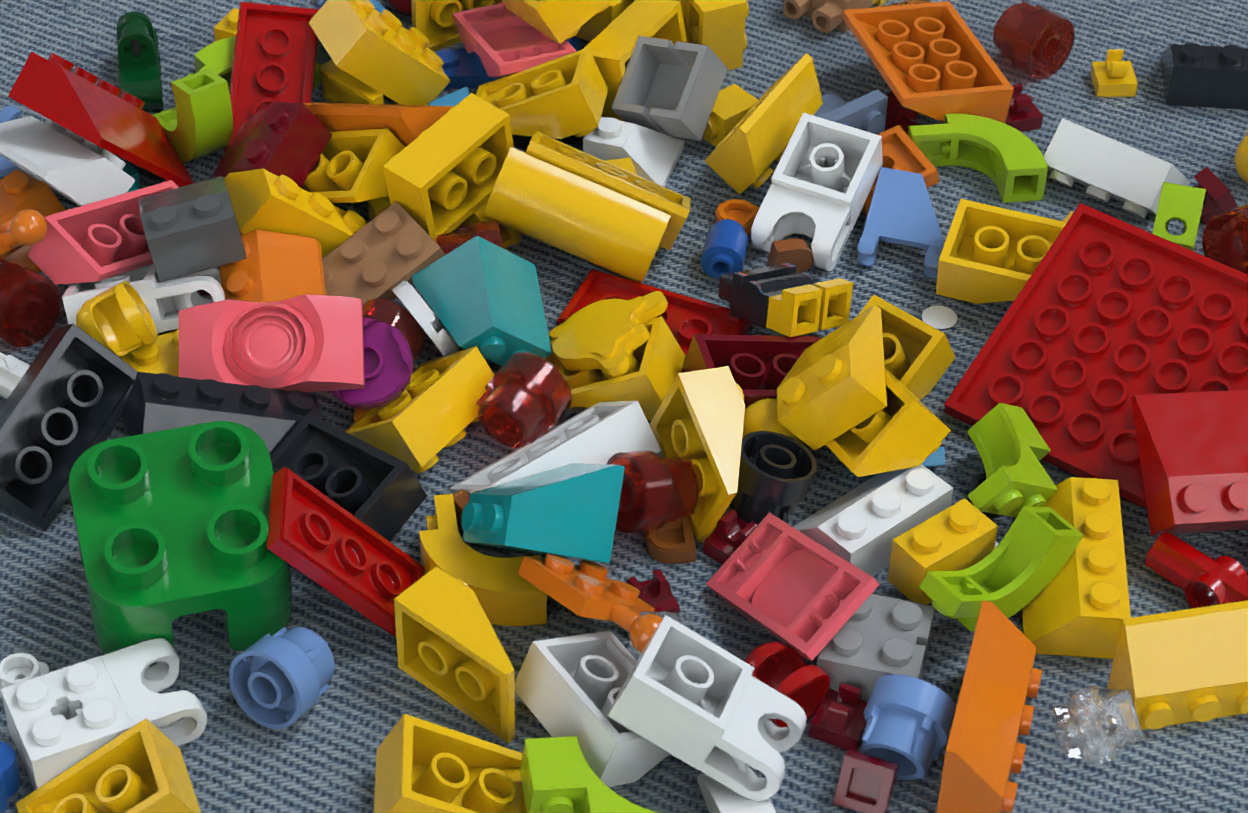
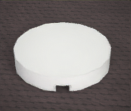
M403 280L392 289L395 296L442 356L458 351L457 343L449 332L443 329L444 327L435 317V314L408 281L405 282Z

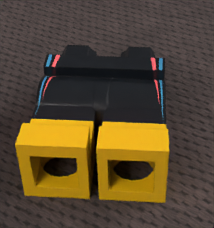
M783 263L767 267H755L752 270L722 274L718 296L719 299L730 303V316L738 319L744 317L788 337L817 332L818 329L826 330L840 327L849 322L853 282L841 278L816 282L814 277L808 272H796V265Z

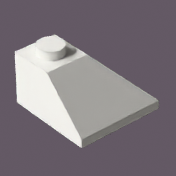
M601 117L599 126L591 133L585 135L583 139V152L604 161L630 157L638 176L664 187L684 149L683 140L611 117Z

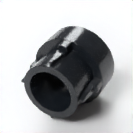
M757 431L743 437L741 445L737 494L729 505L730 509L735 510L737 516L749 524L753 521L759 525L769 512L786 522L789 514H792L797 504L806 497L814 478L817 463L813 454L797 440L780 433Z

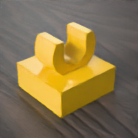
M1108 49L1106 61L1092 62L1090 76L1097 97H1136L1137 79L1131 61H1123V49Z

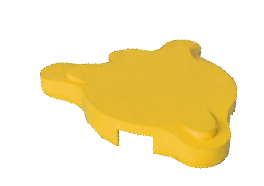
M655 291L631 300L613 298L592 303L580 309L565 322L550 331L548 335L551 350L560 359L564 367L569 370L587 371L602 369L609 376L619 377L630 368V354L649 339L650 333L644 324L665 312L668 302L661 291Z

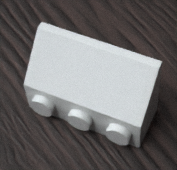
M1063 118L1044 155L1048 169L1051 171L1049 178L1070 188H1072L1074 182L1088 187L1085 192L1086 194L1105 203H1108L1110 197L1124 202L1123 210L1143 219L1147 213L1156 216L1163 182L1188 186L1190 183L1173 164Z
M922 464L917 467L878 473L793 527L873 577L889 567L892 539L951 506L953 487Z
M611 631L532 641L515 681L516 694L552 737L577 736L585 760L606 786L612 787L634 783L670 754L607 716L637 661Z

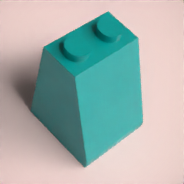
M475 236L412 276L414 286L460 347L469 349L477 346L484 358L517 373L533 368L537 362L552 354L535 264L479 236Z
M572 463L470 493L469 502L465 505L461 518L464 530L463 541L545 556L547 554H554L569 560L610 563L625 466Z

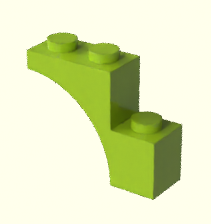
M999 403L967 431L978 450L986 472V480L967 496L979 511L1016 518L1022 507H1046V500L1056 493L1058 489L1039 462L1051 450L1023 408Z
M577 736L525 739L520 774L527 813H659L626 800L606 786L585 760Z

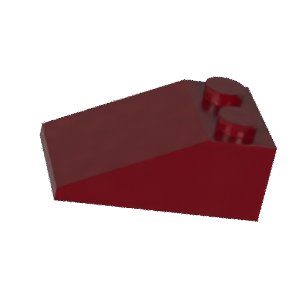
M275 101L243 123L210 179L223 176L225 179L229 173L265 169L277 176L285 175L291 178L301 188L332 134L303 103Z
M694 334L681 373L729 366L735 383L739 384L743 391L746 409L749 405L759 400L777 399L778 386L804 350L819 341L820 338L813 336Z

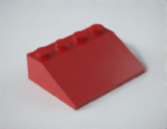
M31 51L8 95L9 98L93 144L167 181L172 180L180 187L195 184L158 119L142 110L145 104L144 101L125 91L122 92L121 89L101 78L97 85H95L99 77L78 66H75L73 72H71L75 64L52 52L48 59H45Z
M1248 390L1132 396L1131 402L1151 536L1161 535L1165 531L1172 534L1248 530Z

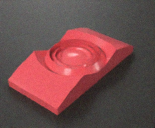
M504 3L452 13L453 23L468 54L473 51L476 52L489 77L497 78L511 75L577 52L567 40L558 44L509 11Z
M304 294L276 302L257 303L223 300L180 310L179 377L200 380L212 379L218 382L247 386L258 385L263 388L286 391L319 392L365 389L362 299Z
M770 512L706 583L715 594L749 621L760 625L782 643L794 648L800 656L811 661L814 660L880 585L866 572Z

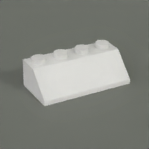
M33 116L0 123V155L79 206L125 194L135 182L134 178L122 171L126 163L120 158L50 119L45 124Z
M638 401L598 402L450 487L448 490L450 494H454L461 489L470 494L572 463L625 466L624 476H630L648 467L649 462L647 459L662 450Z

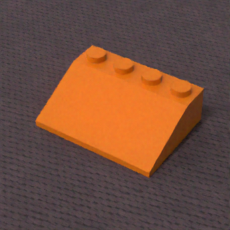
M950 1L842 11L841 17L902 106L941 122H944L945 114H970L1005 123L1014 88Z

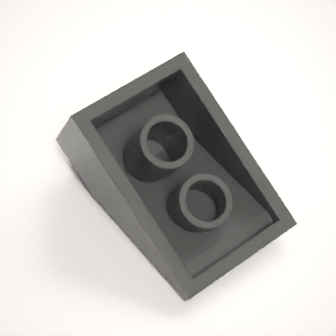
M223 176L138 199L146 240L159 282L247 259Z

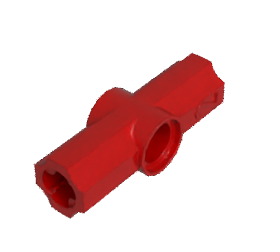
M1165 531L1156 538L1154 545L1147 553L1145 565L1183 589L1187 602L1192 609L1248 600L1247 572L1239 562L1229 556H1220L1213 560L1168 531Z

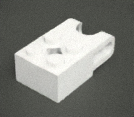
M803 113L771 178L772 184L752 224V246L770 252L773 241L783 240L784 237L792 234H805L813 239L811 243L814 257L813 266L826 271H832L883 165L882 136Z
M154 264L97 282L71 283L62 296L68 324L74 323L76 325V315L83 303L123 281H128L146 304L155 323L157 336H159L158 333L179 328L180 310L225 300V294L221 287L219 266L159 282ZM197 290H205L210 295L201 296Z
M667 615L664 616L642 650L607 715L627 729L669 752L672 756L753 801L766 800L778 791L785 772L784 759L779 752L787 751L800 740L806 726V714L803 708L795 701L751 676L755 669L753 666ZM768 719L783 720L788 727H778ZM746 764L753 769L761 771L766 778L753 776Z
M161 638L147 640L0 689L10 734L34 790H37L145 718L155 725L177 747L187 744L202 735L207 723V714L200 700L193 693L187 690L164 694L159 693L174 684L179 672V658L174 647L167 640ZM158 662L156 665L149 667L151 664Z

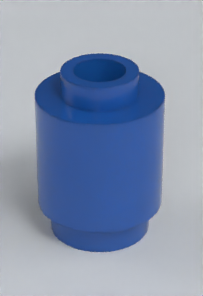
M724 219L716 222L707 231L701 256V267L708 276L720 280L721 275L724 273L742 271L748 237L741 224L734 220Z

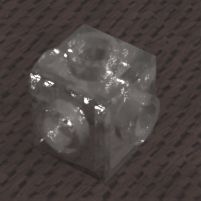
M1098 686L1086 687L1069 693L1070 702L1052 708L1056 719L1054 726L1055 736L1059 745L1065 750L1067 757L1086 758L1089 764H1100L1117 758L1119 756L1117 749L1144 740L1129 690L1103 689L1099 691Z

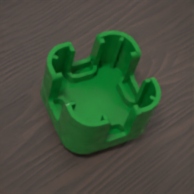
M213 421L111 439L87 449L74 463L69 476V489L82 567L85 570L95 635L100 648L105 654L158 638L167 640L174 647L172 631L174 619L184 615L215 609L225 611L230 648L235 651L246 650L264 635L270 634L273 636L288 625L293 609L291 565L267 549L272 475L274 471L265 442L252 429L235 422ZM158 662L151 664L149 667L156 665Z

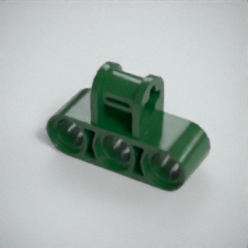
M137 11L127 12L117 21L120 89L122 92L125 91L144 101L143 111L164 109L157 30L153 28L151 19L146 14Z

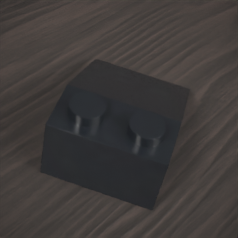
M309 413L270 456L274 474L283 467L290 469L389 542L427 498L425 491L406 462Z

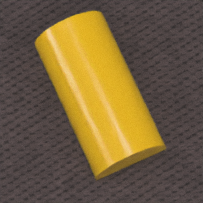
M512 147L504 161L483 213V217L639 283H642L671 217L667 213Z

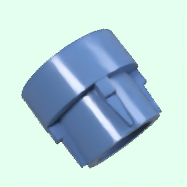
M283 627L273 636L270 634L264 635L233 660L229 670V683L238 705L252 720L267 728L284 729L292 725L318 704L319 696L330 688L327 683L334 675L335 661L328 642H325L314 631L304 627H294L287 631Z
M900 674L881 676L876 680L864 710L867 724L862 737L863 743L860 753L899 764L896 775L897 779L916 780L920 778L923 780L932 760L938 758L941 748L948 741L957 705L944 691L924 680Z

